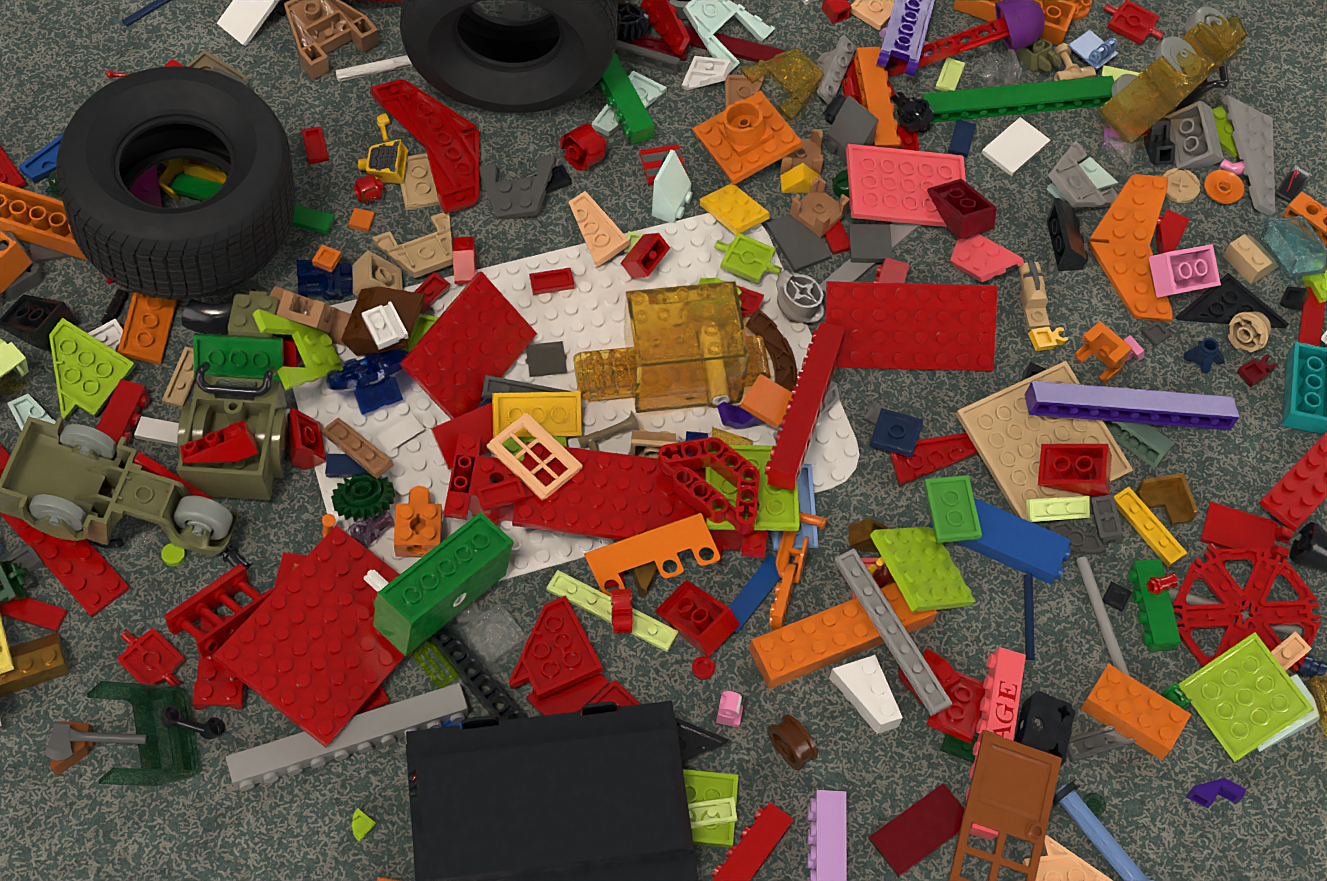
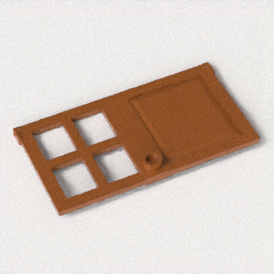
M988 730L982 731L978 755L947 881H972L959 876L964 854L991 862L987 881L997 880L1000 866L1026 874L1025 881L1036 880L1062 761L1061 757L997 736L996 733ZM971 823L998 832L994 854L967 846ZM1007 835L1033 844L1029 866L1002 858Z

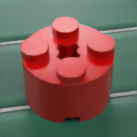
M588 122L566 133L560 139L561 150L564 149L567 154L564 156L565 160L577 171H584L602 161L605 157L607 142L603 136H599Z

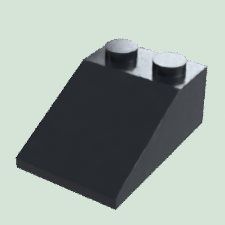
M23 294L0 318V328L36 348L50 351L49 334L60 320L64 318L73 325L78 320L64 302Z

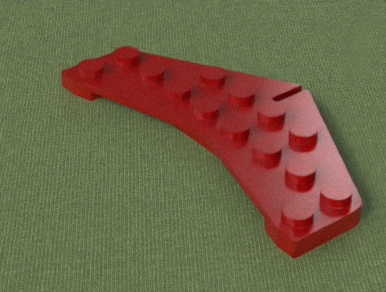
M399 79L371 86L370 93L374 100L425 147L438 200L443 212L447 214L475 205L479 197V129L476 130L477 126L406 80Z

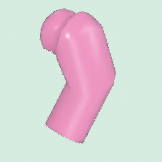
M1224 159L1220 167L1238 176L1244 174L1245 163L1244 161L1232 163Z

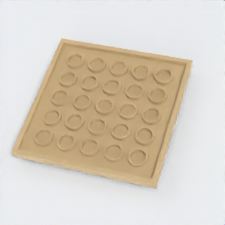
M1067 361L968 405L955 413L1015 516L1027 520L1026 499L1083 495L1038 485L1041 444H1108L1112 454L1110 483L1133 471L1102 420L1029 415L1024 394L1032 381L1080 384Z

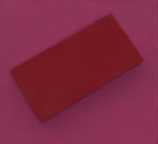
M943 783L870 835L868 839L895 874L900 877L959 834L965 809Z

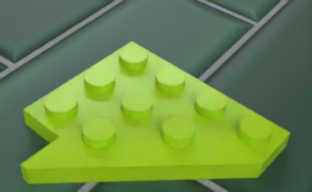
M62 318L49 334L61 417L67 421L75 409L79 407L96 418L111 399L120 379L125 380L136 365Z

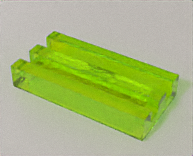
M431 641L412 654V658L438 689L444 688L446 685L448 686L453 680L459 678V675ZM430 649L431 652L440 661V663L450 673L449 677H447L443 673V671L438 667V665L433 661V659L426 652L427 650ZM420 655L424 656L428 663L442 678V682H440L437 679V677L432 673L428 666L423 662V660L419 657Z

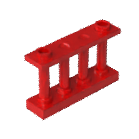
M239 564L164 615L169 631L173 635L178 634L182 630H186L196 639L199 655L204 659L220 648L274 590L271 588L264 594H260L249 585L246 568ZM240 590L254 600L244 608L231 598ZM221 603L235 613L225 621L212 611ZM201 616H204L216 626L206 634L192 624L200 619Z

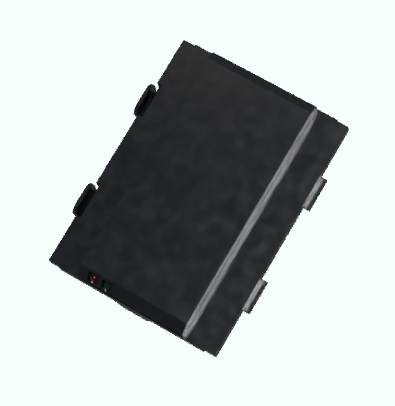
M672 701L621 706L619 711H617L618 707L615 702L591 703L581 708L582 715L581 711L501 720L499 725L497 717L488 715L462 720V729L458 725L407 731L406 756L415 881H698L676 717Z

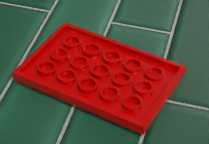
M478 272L399 365L450 419L474 410L484 399L481 396L485 375L501 378L537 333L485 274Z

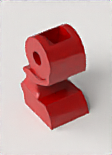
M611 589L610 601L611 605H613V633H632V589Z

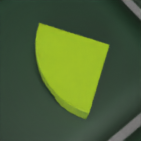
M357 808L352 818V832L360 843L376 826V822Z

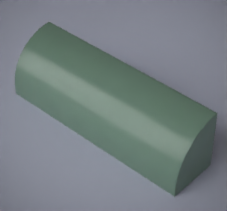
M1103 421L1116 442L1154 468L1160 464L1175 444L1148 424Z

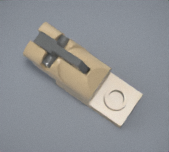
M1038 262L1024 263L1019 267V280L1022 288L1020 299L1028 330L1049 327L1050 323L1046 311L1048 299L1040 264Z

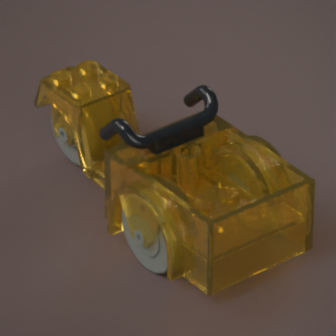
M1209 6L1198 8L1186 20V34L1181 38L1168 36L1158 43L1155 49L1156 60L1137 76L1124 74L1115 80L1111 90L1113 98L1101 107L1098 112L1127 145L1176 107V112L1193 104L1209 90L1214 88L1224 89L1228 86L1227 67L1219 66L1245 44L1243 40L1248 36L1237 16H1231L1227 20L1215 8ZM1219 67L1220 80L1208 82L1207 77Z

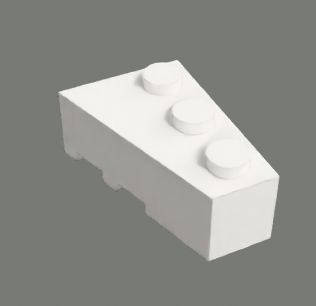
M876 655L831 670L829 677L831 682L840 689L845 698L853 704L858 713L877 734L899 727L903 717Z

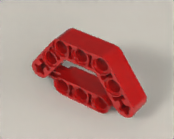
M717 437L666 444L659 449L658 467L662 472L668 473L673 477L672 488L679 497L713 523L719 524L727 520L740 534H749L754 530L759 488V470L757 467ZM714 450L717 451V453H711L709 451ZM687 454H693V455H695V456L690 457V456H687ZM727 464H733L735 466L729 467L727 466ZM711 467L737 488L735 507L729 503L723 494L692 470ZM747 477H748V478H751L752 480L748 481V480H745L744 478H747ZM679 480H686L687 482L681 483ZM700 493L704 494L705 496L699 497L696 494ZM742 498H749L751 500L745 501ZM719 507L722 510L716 511L713 508ZM743 514H748L747 521L743 520Z

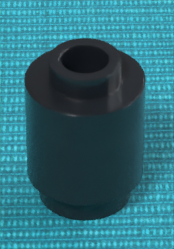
M838 94L836 97H833L823 112L824 119L829 124H833L846 100L845 96Z

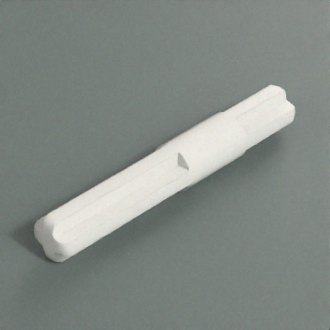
M405 55L336 70V78L340 82L413 65L408 56Z

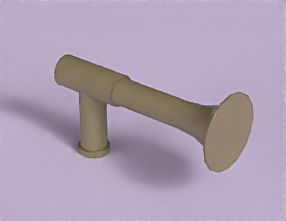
M631 411L630 416L626 420L578 438V442L581 448L588 445L590 450L599 451L596 444L597 441L623 430L640 429L635 415Z

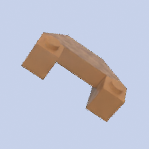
M289 0L284 3L301 66L312 80L329 72L328 56L326 54L352 40L362 53L379 45L378 29L367 16L341 0Z

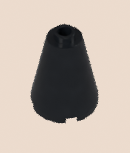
M1310 522L1299 532L1302 534L1300 540L1295 539L1293 541L1289 558L1295 563L1327 572V532L1320 525Z

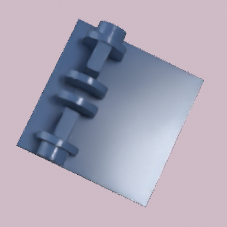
M1090 30L1068 45L1069 48L1096 70L1119 54L1115 51L1118 45L1117 39L1109 38L1107 42H1104Z

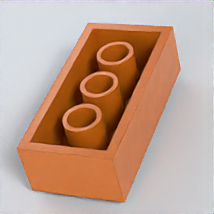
M1111 664L1107 665L1081 707L1082 711L1106 726H1113L1115 731L1126 738L1134 739L1136 741L1135 744L1162 761L1172 749L1191 716L1186 710Z

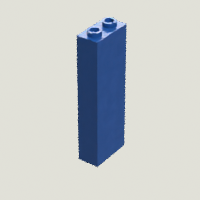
M974 498L982 537L975 540L954 541L955 543L1023 573L1032 574L1033 577L1051 585L1055 578L1060 579L1064 570L1061 563L1063 560L1067 562L1072 549L1068 548L1071 539ZM930 520L928 527L933 528L932 521Z

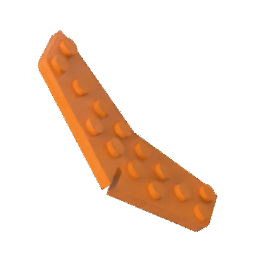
M1135 174L1128 179L1089 238L1088 247L1132 317L1139 320L1171 322L1172 308L1168 296L1157 298L1149 257L1153 256L1150 243L1167 192L1168 177Z

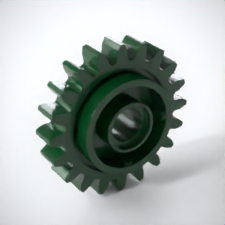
M361 472L360 476L352 474L350 480L344 478L345 484L337 483L338 489L332 490L333 495L331 499L334 511L338 512V516L344 515L345 520L353 517L354 522L358 518H362L363 522L366 521L367 517L375 519L376 514L384 515L383 509L390 510L389 504H394L395 491L393 483L389 482L388 477L382 478V475L376 479L370 473L365 475L364 472Z

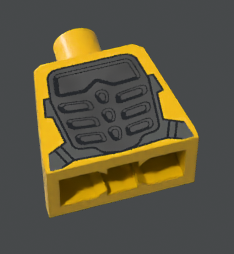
M401 139L373 145L369 148L368 158L358 160V168L360 171L373 174L376 179L380 178L384 183L403 184L408 150Z

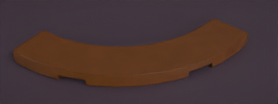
M757 308L745 326L760 339L767 349L773 363L774 382L792 392L793 387L797 383V367L792 349L786 337H783L777 329L778 326L775 322Z

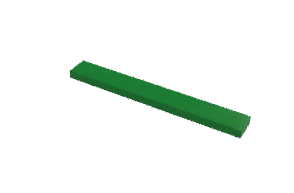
M179 172L171 189L176 194L204 201L215 194L223 184ZM295 204L292 226L327 235L335 218L333 214Z

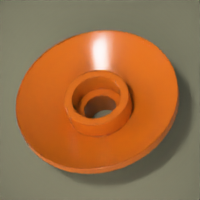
M1213 171L1207 175L1204 181V189L1207 195L1219 203H1235L1244 194L1245 189L1242 180L1230 171Z

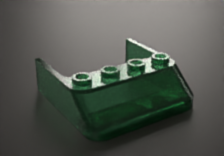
M100 681L87 693V698L126 700L130 702L133 708L136 734L147 735L146 744H138L141 768L113 767L99 779V784L158 786L189 779L199 772L200 761L195 732L176 726L166 728L160 716L161 711L165 707L174 705L181 711V718L193 721L190 699L186 690L178 686Z

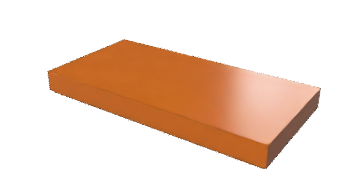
M133 292L117 352L124 357L160 365L177 299L155 298Z

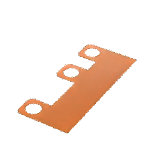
M701 513L584 553L602 593L610 596V592L606 591L604 587L606 581L615 580L619 584V589H625L618 573L655 561L663 578H670L681 574L684 569L677 553L690 548L697 563L701 566L717 562L720 559V554ZM704 547H708L713 550L714 556L711 560L705 561L700 558L699 551ZM666 560H673L677 564V570L673 573H667L663 570V563Z

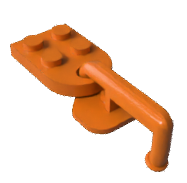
M799 512V524L800 522L811 524L823 530L828 522V518L824 519L816 515ZM783 531L776 557V569L782 578V583L777 582L774 603L772 602L770 608L769 626L772 627V631L784 626L794 583L798 584L802 577L808 552L809 537L805 536L802 550L793 548L797 531ZM790 556L795 557V564L789 563Z

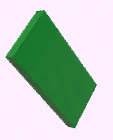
M197 333L193 335L194 378L197 367L203 362L210 363V369L205 372L204 376L263 380L264 373L271 366H275L277 370L284 366L283 338ZM277 372L273 376L272 380L280 381L282 383Z

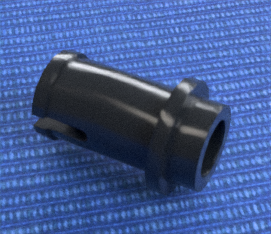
M228 546L222 552L223 561H228L233 568L239 564L244 566L246 570L250 568V564L238 553L236 547Z

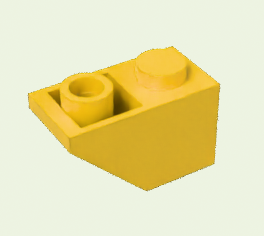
M185 158L183 164L185 174L220 184L225 183L228 176L219 168L201 160Z

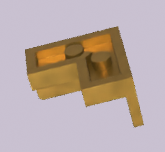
M1184 473L1144 479L1136 489L1137 496L1149 509L1164 507L1171 526L1192 522L1198 513Z

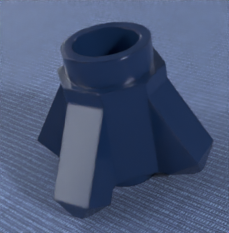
M1205 338L1203 341H1198V346L1184 353V359L1189 362L1195 361L1203 373L1210 372L1213 362L1216 364L1224 363V356L1219 350V344L1213 338Z

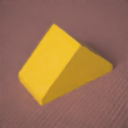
M801 163L780 175L782 193H809L812 182L818 176L821 178V175L804 163Z

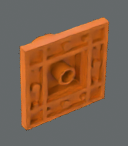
M761 90L744 100L736 101L732 105L730 104L723 112L692 128L693 134L733 185L803 147L800 138Z

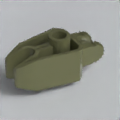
M1040 37L1031 45L1015 50L1019 59L1030 70L1037 71L1042 69L1048 72L1051 70L1052 65L1057 67L1061 64L1059 56L1052 52V43Z

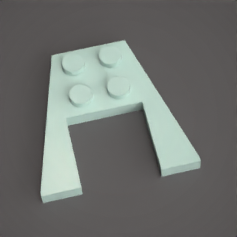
M691 0L683 8L684 13L711 56L731 61L732 66L729 73L740 62L713 35L733 15L761 42L775 29L772 25L769 27L763 23V19L757 15L753 16L745 11V7L742 5H736L730 0Z

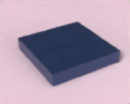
M881 408L870 446L912 458L923 419Z

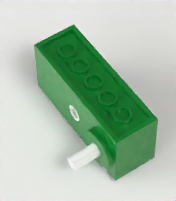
M479 512L390 583L375 570H369L367 575L364 576V580L377 591V597L374 601L375 615L373 626L402 654L407 656L506 575L514 541L482 512Z

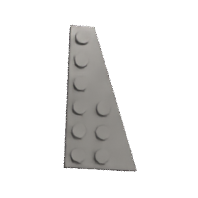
M1227 95L1222 100L1223 104L1227 105L1229 109L1227 114L1228 121H1232L1234 126L1232 134L1239 158L1244 160L1245 163L1244 175L1249 177L1251 186L1248 188L1254 209L1266 215H1273L1276 213L1273 119L1269 115Z

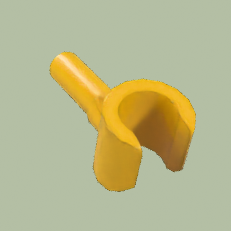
M386 113L377 116V125L382 132L383 141H388L385 126L390 124Z

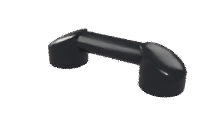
M168 705L160 714L161 721L166 728L176 726L200 733L203 738L209 740L219 737L225 730L223 722L216 717L210 718L204 724L181 718V711L174 705Z

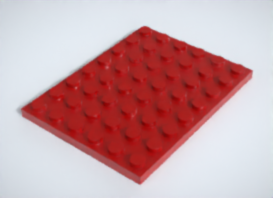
M337 525L213 655L215 661L325 748L405 657L373 626L375 615L374 601L377 597V591L364 580V576L367 575L369 570H375L388 583L400 574Z

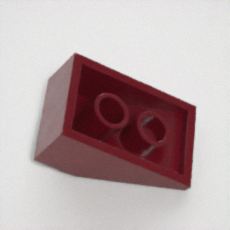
M962 178L928 188L927 192L946 226L959 239L994 229L997 207Z

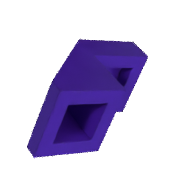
M726 402L717 405L723 425L739 429L766 423L739 406Z
M1221 778L1193 786L1187 793L1186 798L1209 808L1218 794L1237 804L1244 797L1246 788L1226 778Z

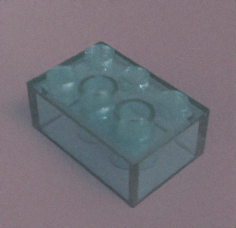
M1304 216L1266 220L1260 241L1288 278L1324 274L1326 272L1327 246Z

